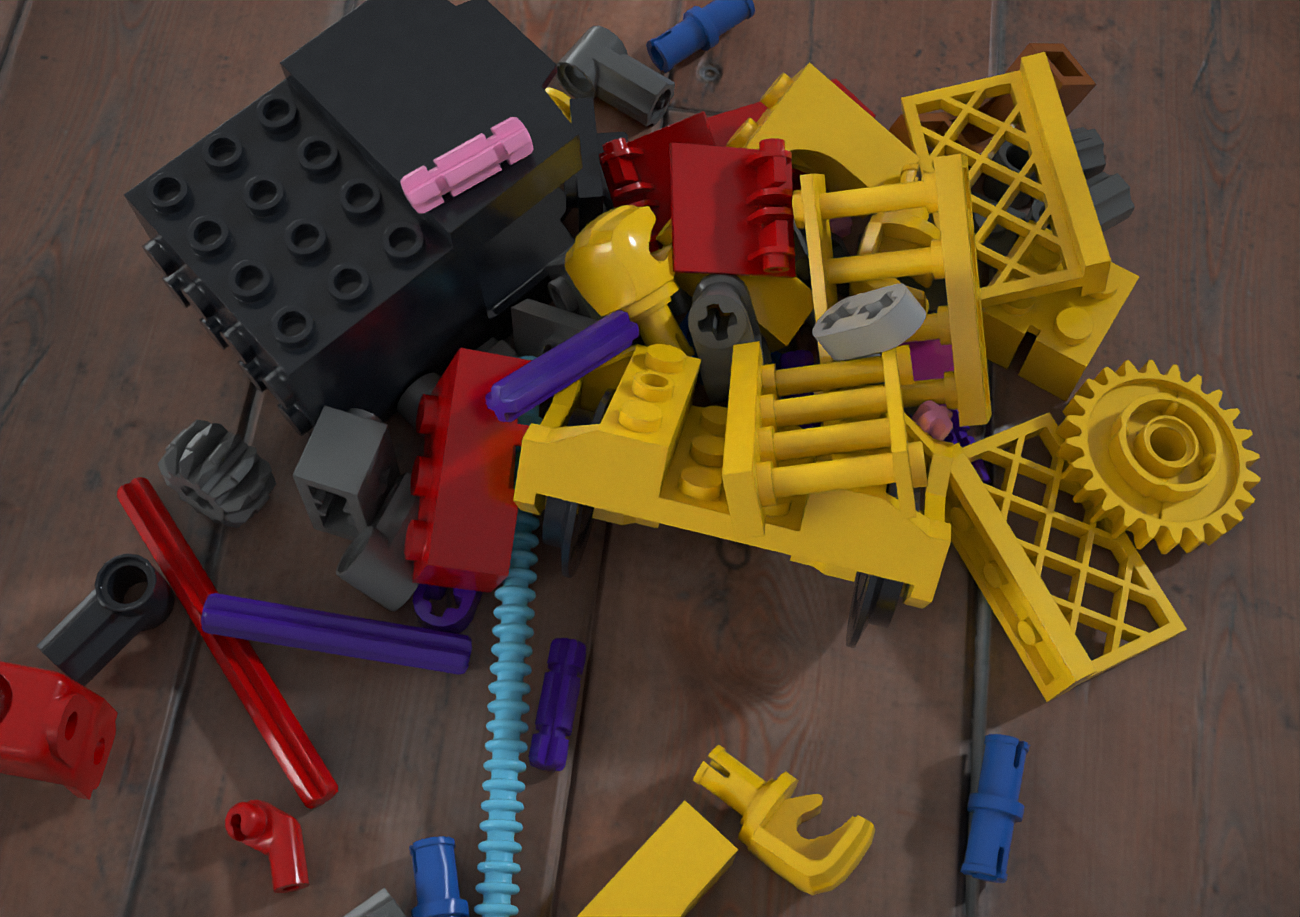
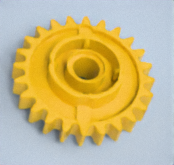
M1149 359L1139 371L1129 360H1126L1116 372L1109 367H1105L1094 380L1088 378L1062 411L1066 418L1057 427L1056 434L1065 439V441L1055 451V456L1071 462L1070 466L1062 473V480L1078 482L1081 489L1072 500L1074 503L1087 501L1093 503L1095 508L1090 517L1092 523L1101 521L1104 518L1110 519L1112 521V538L1117 539L1126 530L1131 531L1134 536L1136 549L1141 550L1152 539H1155L1161 554H1167L1178 544L1186 553L1192 552L1202 542L1210 546L1243 520L1241 513L1255 501V498L1249 491L1260 482L1261 477L1248 470V468L1260 459L1258 453L1247 450L1242 446L1253 433L1251 430L1235 428L1233 421L1238 417L1240 411L1238 408L1227 410L1220 408L1219 402L1223 394L1220 389L1209 394L1202 392V376L1199 374L1194 376L1189 382H1184L1181 380L1179 367L1176 364H1173L1163 375L1159 373L1154 360Z

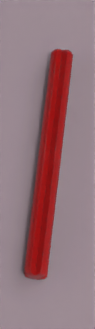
M137 477L130 483L122 485L117 491L119 502L301 801L308 809H315L328 802L338 793V785L249 641L209 634L202 630L201 615L204 603L209 594L218 593L150 481L145 477Z

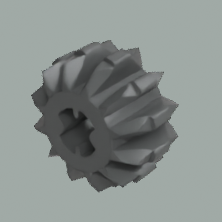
M196 419L187 429H183L165 449L166 453L158 463L166 485L179 494L180 500L190 504L196 513L201 512L214 523H223L227 527L239 528L249 518H252L255 513L258 514L270 499L269 494L277 484L271 473L270 464L259 457L257 448L245 443L239 434L234 435L228 432L222 424H211L204 420Z

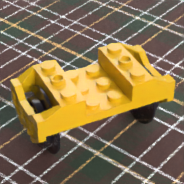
M636 344L630 346L556 393L541 424L531 423L523 437L513 500L521 511L541 515L543 509H545L542 533L543 543L561 548V568L564 577L572 578L585 551L594 519L619 525L637 523L653 528H658L661 523L791 555L790 561L813 566L824 575L852 582L855 581L856 577L847 625V647L854 648L868 624L887 628L894 615L899 596L903 597L902 604L921 609L933 601L951 543V524L945 522V499L953 461V443L934 439L905 413L908 443L918 441L923 443L928 481L927 487L913 488L917 518L901 519L896 483L780 497L778 498V505L766 507L765 536L738 540L734 538L722 478L728 408L722 406L701 408L692 405L701 359L686 356L681 349L667 344H653L650 346ZM830 390L829 393L839 392V391ZM581 406L593 408L595 411L582 409ZM888 413L826 421L821 423V427L888 418ZM797 425L781 427L780 432L799 430L802 428ZM891 447L785 460L779 461V467L892 453Z

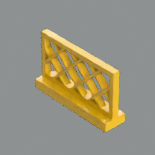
M1045 52L1021 57L1020 70L901 98V108L913 153L920 158L917 163L919 164L918 172L920 179L922 178L925 165L934 168L933 157H940L945 154L967 155L968 166L972 167L969 170L970 189L982 172L1010 186L996 206L971 194L972 211L987 218L975 235L977 259L1002 271L994 285L980 288L982 308L1078 287L1080 296L1106 290L1111 258ZM1009 93L1015 107L1004 123L978 111V108L985 99ZM941 109L957 118L945 135L941 136L921 126L918 114ZM1018 122L1022 131L1014 128ZM967 123L994 135L981 155L954 142ZM1005 141L1029 153L1030 158L1019 173L992 161V158ZM927 145L934 148L930 155L928 153ZM1033 172L1035 173L1037 182L1029 179ZM1020 191L1044 203L1045 211L1035 226L1006 212ZM939 212L930 213L932 224L940 230ZM997 224L1026 238L1012 259L983 246V243ZM1049 224L1053 235L1045 231ZM1038 244L1058 254L1064 270L1040 275L1021 264L1034 245ZM1012 277L1018 279V280L1010 281Z
M1050 412L965 447H961L959 442L953 444V461L945 499V522L951 524V541L1046 702L1067 693L1075 686L1187 630L1126 532L1117 539L1111 537L1112 521L1110 519L1104 518L1101 521L1092 523L1090 517L1095 507L1090 501L1081 503L1085 508L1083 522L1054 511L1058 490L1075 496L1081 487L1078 482L1065 481L1061 478L1062 473L1070 466L1071 462L1055 456V451L1065 439L1056 434L1058 425ZM1039 435L1052 456L1050 468L1021 457L1025 440ZM1010 447L1009 452L1003 450ZM983 459L1005 468L1001 490L983 483L971 462ZM1017 473L1046 484L1042 506L1012 494ZM1008 511L1038 522L1034 545L1016 538L1006 521ZM1051 527L1080 538L1075 561L1046 550ZM1093 544L1112 551L1119 563L1117 577L1089 567ZM1042 566L1072 577L1067 601L1050 594L1040 577ZM1085 582L1114 593L1110 617L1081 606ZM1130 599L1145 605L1159 628L1148 633L1125 624L1124 617L1127 600ZM1078 622L1107 633L1102 656L1091 661L1075 635ZM1121 639L1129 642L1119 647Z

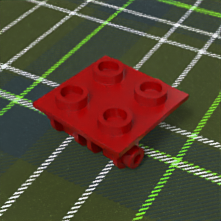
M704 111L627 143L625 138H618L602 145L604 152L599 154V159L614 208L624 205L649 206L656 216L657 220L650 234V254L662 249L663 245L656 240V237L671 219L669 144L683 143L716 146Z
M779 138L764 139L759 142V149L670 143L673 272L781 278L796 277L794 215L792 207V153L785 150V141Z

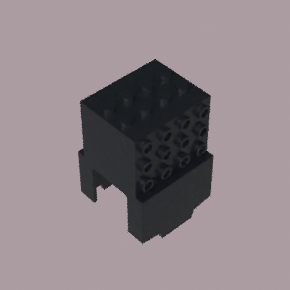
M366 0L282 60L280 65L286 79L124 194V197L150 238L148 242L142 245V248L156 267L165 275L162 277L165 285L185 308H188L190 305L194 307L202 316L199 319L202 326L223 350L227 347L233 350L240 359L237 362L257 389L262 393L268 389L279 402L277 408L300 436L306 433L311 436L324 405L344 412L350 408L362 409L374 414L383 423L398 412L397 404L406 389L426 374L434 372L442 376L460 348L476 350L492 337L500 341L509 337L513 333L511 307L527 298L547 305L553 301L547 287L548 283L552 280L545 266L566 255L575 243V239L563 225V221L572 209H566L564 191L559 186L583 168L580 136L545 91L558 73L557 64L488 0H470L457 6L448 0ZM510 117H517L524 124L531 136L534 148L530 155L512 165H509L507 160L499 163L502 168L501 171L455 197H452L450 192L442 195L444 203L426 213L419 214L411 206L401 186L400 181L403 176L423 165L428 171L436 167L433 162L434 159L481 133L487 139L493 135L490 128Z

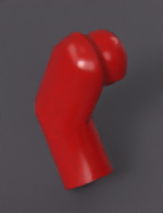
M258 799L238 802L229 809L225 818L227 834L233 840L240 841L269 856L273 891L275 893L298 891L310 885L302 829L295 817L268 802Z

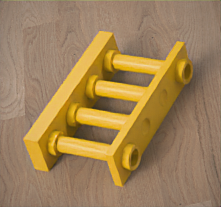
M955 154L933 157L935 172L925 173L924 180L829 193H826L824 174L800 175L801 190L793 191L792 207L797 229L806 230L815 321L817 322L828 309L838 303L836 284L932 273L935 280L945 279L948 305L938 306L937 313L926 314L921 327L905 342L940 339L941 345L952 344L954 370L944 371V378L914 381V385L902 386L903 407H919L923 402L932 400L938 405L946 404L947 409L958 410L960 427L987 424L992 416L967 155ZM927 207L928 213L939 212L941 239L931 240V247L833 258L829 219ZM818 342L820 364L837 362L833 360ZM885 384L853 386L831 390L847 391L861 388L883 386ZM830 390L816 391L814 395L829 393Z
M760 341L733 345L722 478L735 540L765 536L766 507L778 505V498L890 483H896L901 519L917 518L913 488L927 487L928 481L922 441L911 443L907 441L901 387L914 385L909 345L897 346L882 352L880 356L780 370L776 369L775 363L764 365ZM885 382L883 386L780 400V396ZM888 413V418L780 432L781 427ZM885 447H891L892 453L779 467V461Z

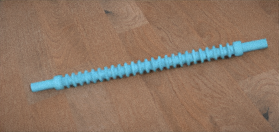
M522 356V357H519V358H521V359H527V360H534V359H536L537 357H534V356ZM539 405L518 417V424L530 426L531 423L540 425L543 419L539 417ZM516 446L513 489H515L521 453L520 446ZM519 507L509 574L502 581L503 587L495 591V597L502 601V605L497 606L493 611L494 616L501 620V624L494 626L492 629L494 636L500 638V642L491 647V652L499 660L490 666L491 673L497 675V681L492 682L488 686L490 692L496 694V700L491 701L487 705L488 710L495 714V719L486 724L487 730L494 733L493 740L485 743V748L487 751L492 752L493 756L491 760H487L483 764L484 769L491 772V779L482 783L483 789L490 792V798L481 803L482 810L488 812L489 817L488 820L481 822L479 825L482 831L487 832V840L478 844L479 850L486 853V860L477 865V870L485 874V879L483 883L476 885L475 890L483 894L484 899L482 904L474 907V911L476 914L482 915V917H510L517 915L519 912L516 906L511 905L510 900L511 895H516L520 891L518 885L512 884V875L521 871L520 865L513 863V855L522 850L521 844L514 842V835L523 830V825L515 821L516 813L524 810L523 803L517 801L516 796L517 793L525 790V784L518 781L517 777L518 773L524 772L527 768L524 762L519 761V754L524 753L528 749L527 744L520 741V734L526 733L529 729L527 723L521 721V715L528 713L530 710L529 705L522 701V696L527 695L531 691L529 684L523 682V678L532 672L531 666L524 663V659L533 654L532 647L525 644V640L534 635L533 628L526 625V622L535 616L534 610L528 607L527 604L536 598L535 591L528 588V586L537 580L536 573L529 568L538 562L537 555L530 550L539 544L538 537L531 532L540 526L539 519L533 516V513L521 511Z

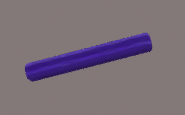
M218 593L208 595L201 615L202 630L209 634L459 675L464 674L468 669L472 650V639L468 635Z

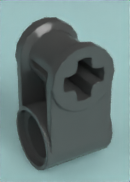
M709 274L703 277L696 285L692 298L693 304L688 315V327L698 358L701 359L700 373L706 394L710 402L715 404L729 400L733 345L760 341L764 365L773 364L767 341L760 331L750 292L745 282L736 275ZM719 304L723 313H730V315L720 316L717 308H709V305Z

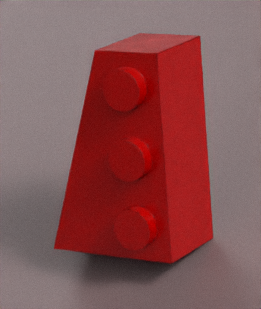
M460 348L431 394H422L417 410L416 432L425 434L424 455L416 457L410 482L411 495L420 496L418 520L411 519L408 525L404 549L405 559L414 561L412 583L491 593L508 577L518 506L513 500L515 492L513 485L516 446H522V440L529 425L518 424V418L512 422L499 421L495 412L487 408L485 397L487 393L491 392L494 383L532 360Z

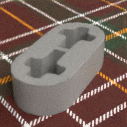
M903 283L894 284L856 294L839 301L818 319L813 327L812 334L834 361H843L884 352L902 344L921 327L926 318V311Z

